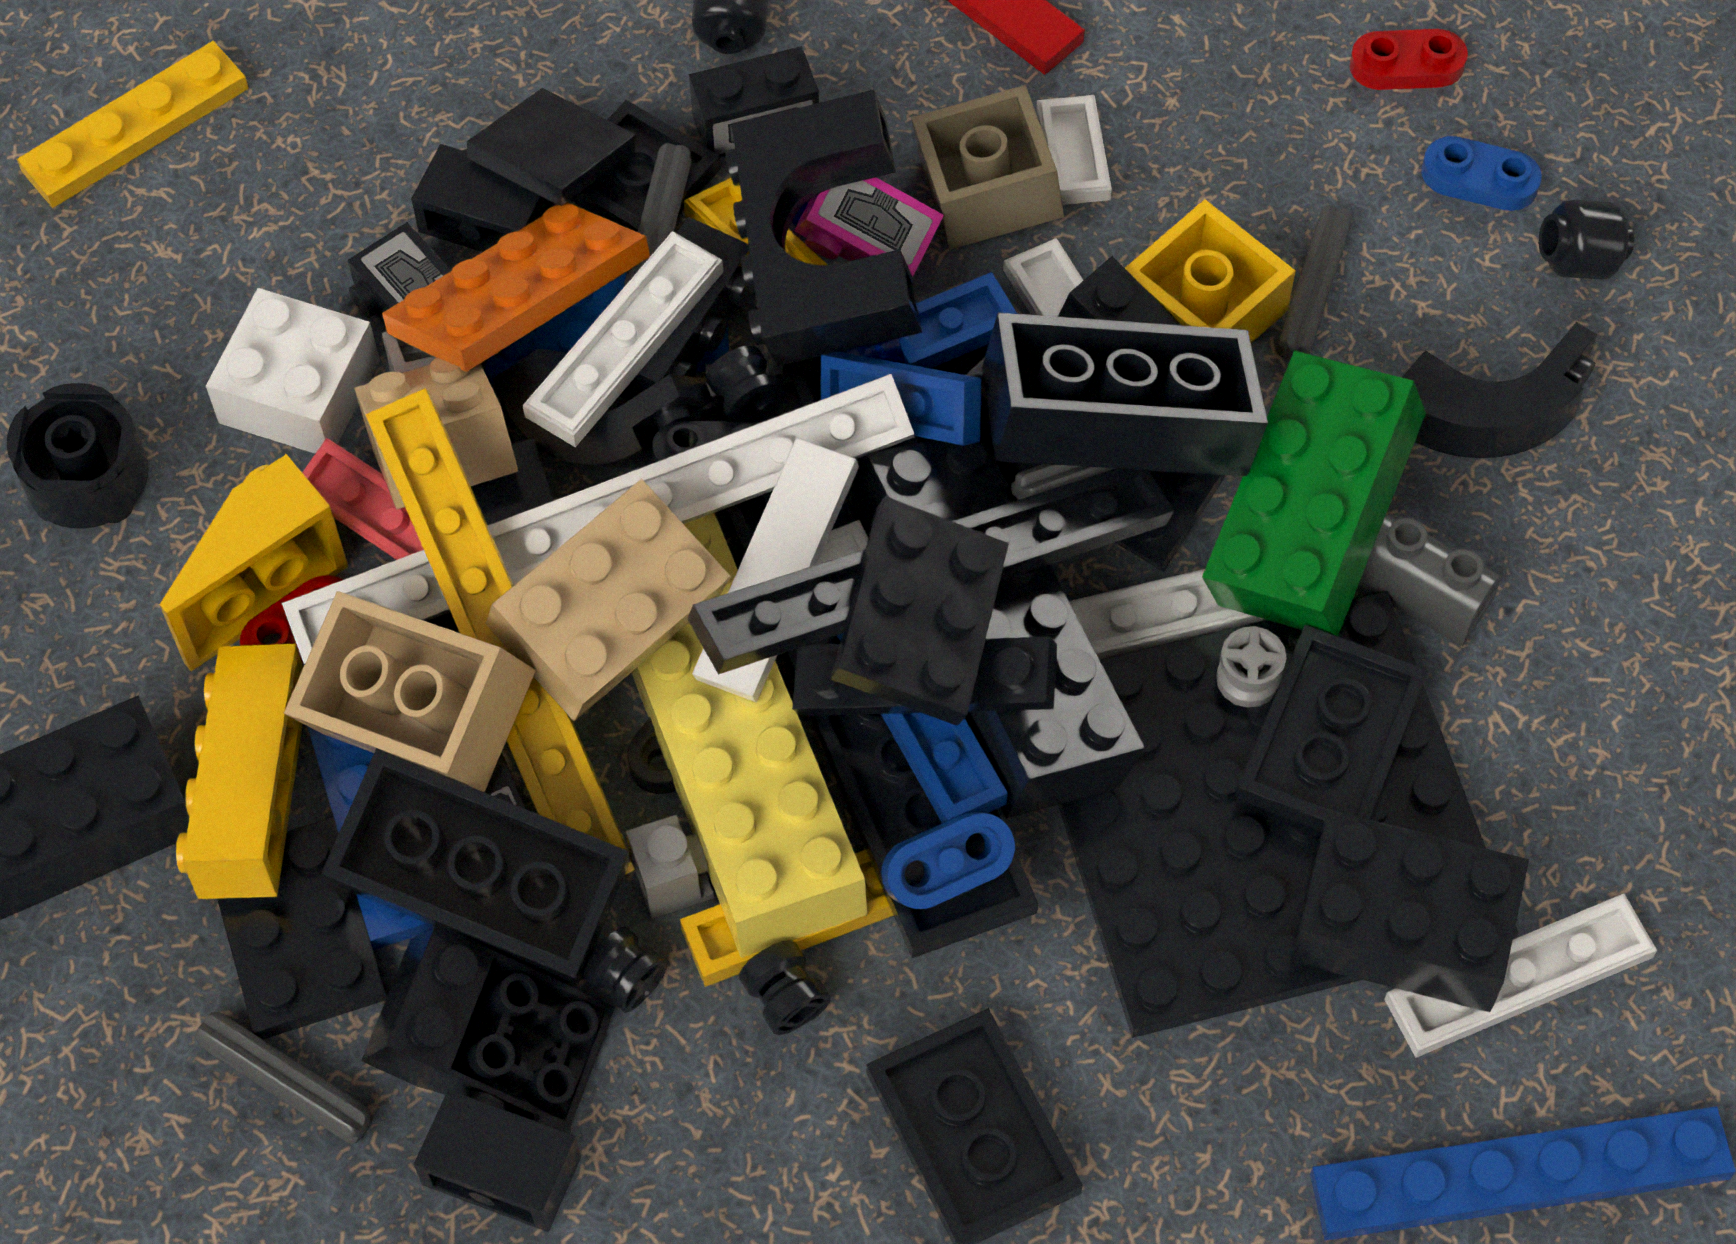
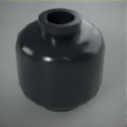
M693 0V32L701 42L719 53L735 54L749 49L759 43L766 32L768 0Z
M1568 200L1563 201L1553 210L1552 214L1544 218L1539 231V251L1542 258L1548 262L1550 268L1560 277L1608 279L1619 271L1624 260L1630 257L1634 247V232L1632 227L1627 224L1623 211L1614 203Z

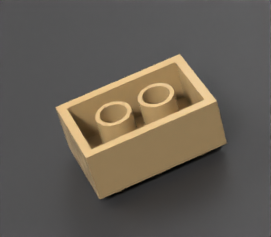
M641 478L491 605L486 625L516 658L536 670L533 677L569 717L576 721L689 623L687 619L693 604L720 596L731 576Z
M337 591L284 714L329 737L375 753L377 748L485 792L536 670L498 646Z

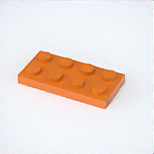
M568 202L562 206H553L546 210L542 217L519 231L504 235L494 246L472 259L456 264L451 272L426 287L411 291L403 301L383 312L382 315L387 334L436 358L459 366L461 370L467 372L648 259L650 252L647 237Z

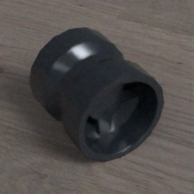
M792 940L782 941L762 950L751 958L739 973V980L748 994L759 998L763 1003V1018L773 1034L776 1035L788 1034L815 1019L827 1008L831 1001L830 995L822 982L817 978L810 977L806 972V957L797 943Z

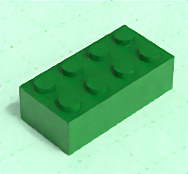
M1294 350L1268 413V424L1249 474L1242 477L1202 575L1218 606L1303 630L1304 626L1308 625L1338 637L1426 415L1413 380Z

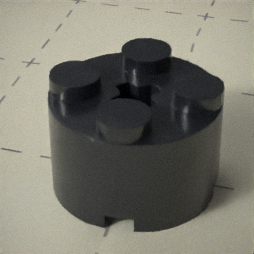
M69 383L55 386L43 392L42 394L45 399L36 403L29 410L25 405L15 415L9 427L7 452L24 492L38 516L53 524L74 529L93 528L107 523H119L126 519L132 513L134 504L144 491L149 471L146 453L127 409L114 399L113 394L104 388L85 383Z

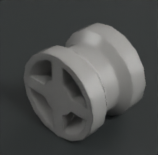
M1256 626L1242 627L1228 636L1222 647L1216 674L1218 688L1226 699L1235 705L1247 708L1259 707L1272 700L1280 686L1286 662L1285 647L1278 636L1267 629ZM1242 668L1247 669V676L1241 671Z

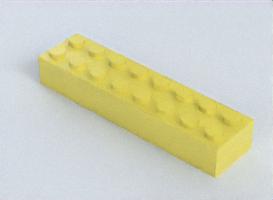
M712 513L684 525L731 576L720 594L721 596L728 593L738 569L715 513ZM688 623L631 673L647 715L651 718L657 741L667 767L672 774L675 788L693 834L696 833L701 844L709 877L740 957L743 958L760 952L782 941L795 940L841 923L867 916L864 875L797 712L792 709L793 703L776 661L773 663L757 702L700 682L695 679L692 673L702 653L703 646L690 623Z

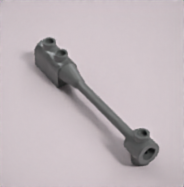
M1233 476V477H1235V478H1237V479H1239V480L1241 481L1243 476ZM1389 513L1384 518L1358 587L1371 595L1388 591L1394 608L1463 646L1493 602L1501 575L1485 567L1482 559L1475 552L1467 549L1454 550L1427 535L1425 527L1419 521L1413 518L1399 519Z

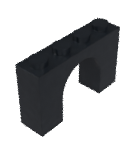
M875 90L731 124L735 148L726 150V160L734 186L740 185L742 201L735 202L733 209L741 238H748L750 254L741 256V266L749 292L755 291L757 308L749 310V323L756 345H766L776 365L781 366L820 357L823 354L841 352L922 333L914 279L900 249L834 265L808 264L793 258L785 252V240L789 225L799 209L811 198L837 186L896 173L888 122Z

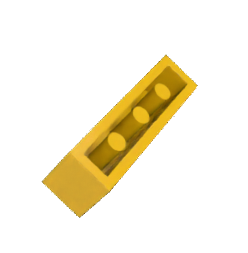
M296 644L220 646L215 672L207 673L205 677L204 699L208 713L206 725H198L195 734V752L199 762L197 777L190 778L186 786V808L190 817L187 833L179 834L176 844L178 869L181 873L188 874L198 899L277 897L303 726V723L284 714L304 668Z

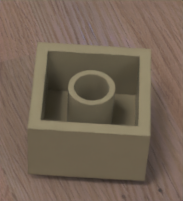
M1026 85L911 117L920 163L936 211L944 215L940 223L949 250L1064 217L1057 169Z

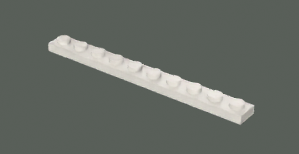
M892 374L493 523L488 525V528L511 581L515 585L641 478L683 524L773 491L796 438L858 459L866 456L868 453L877 452L914 438V432ZM424 550L282 603L304 664L308 659L337 591L423 621H428L451 612Z

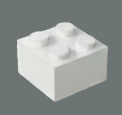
M257 288L206 384L218 422L312 453L317 452L326 438L338 445L359 403L354 388L369 383L380 361L371 324L369 321Z

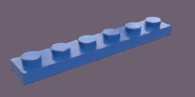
M1715 1106L1312 1167L1310 1177L1324 1240L1326 1241L1730 1180L1736 1170L1718 1107Z

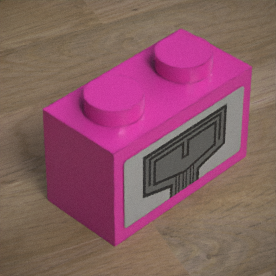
M875 177L837 186L817 194L810 199L794 231L807 238L805 244L808 248L823 257L834 260L840 256L847 261H852L900 249L913 277L944 215Z

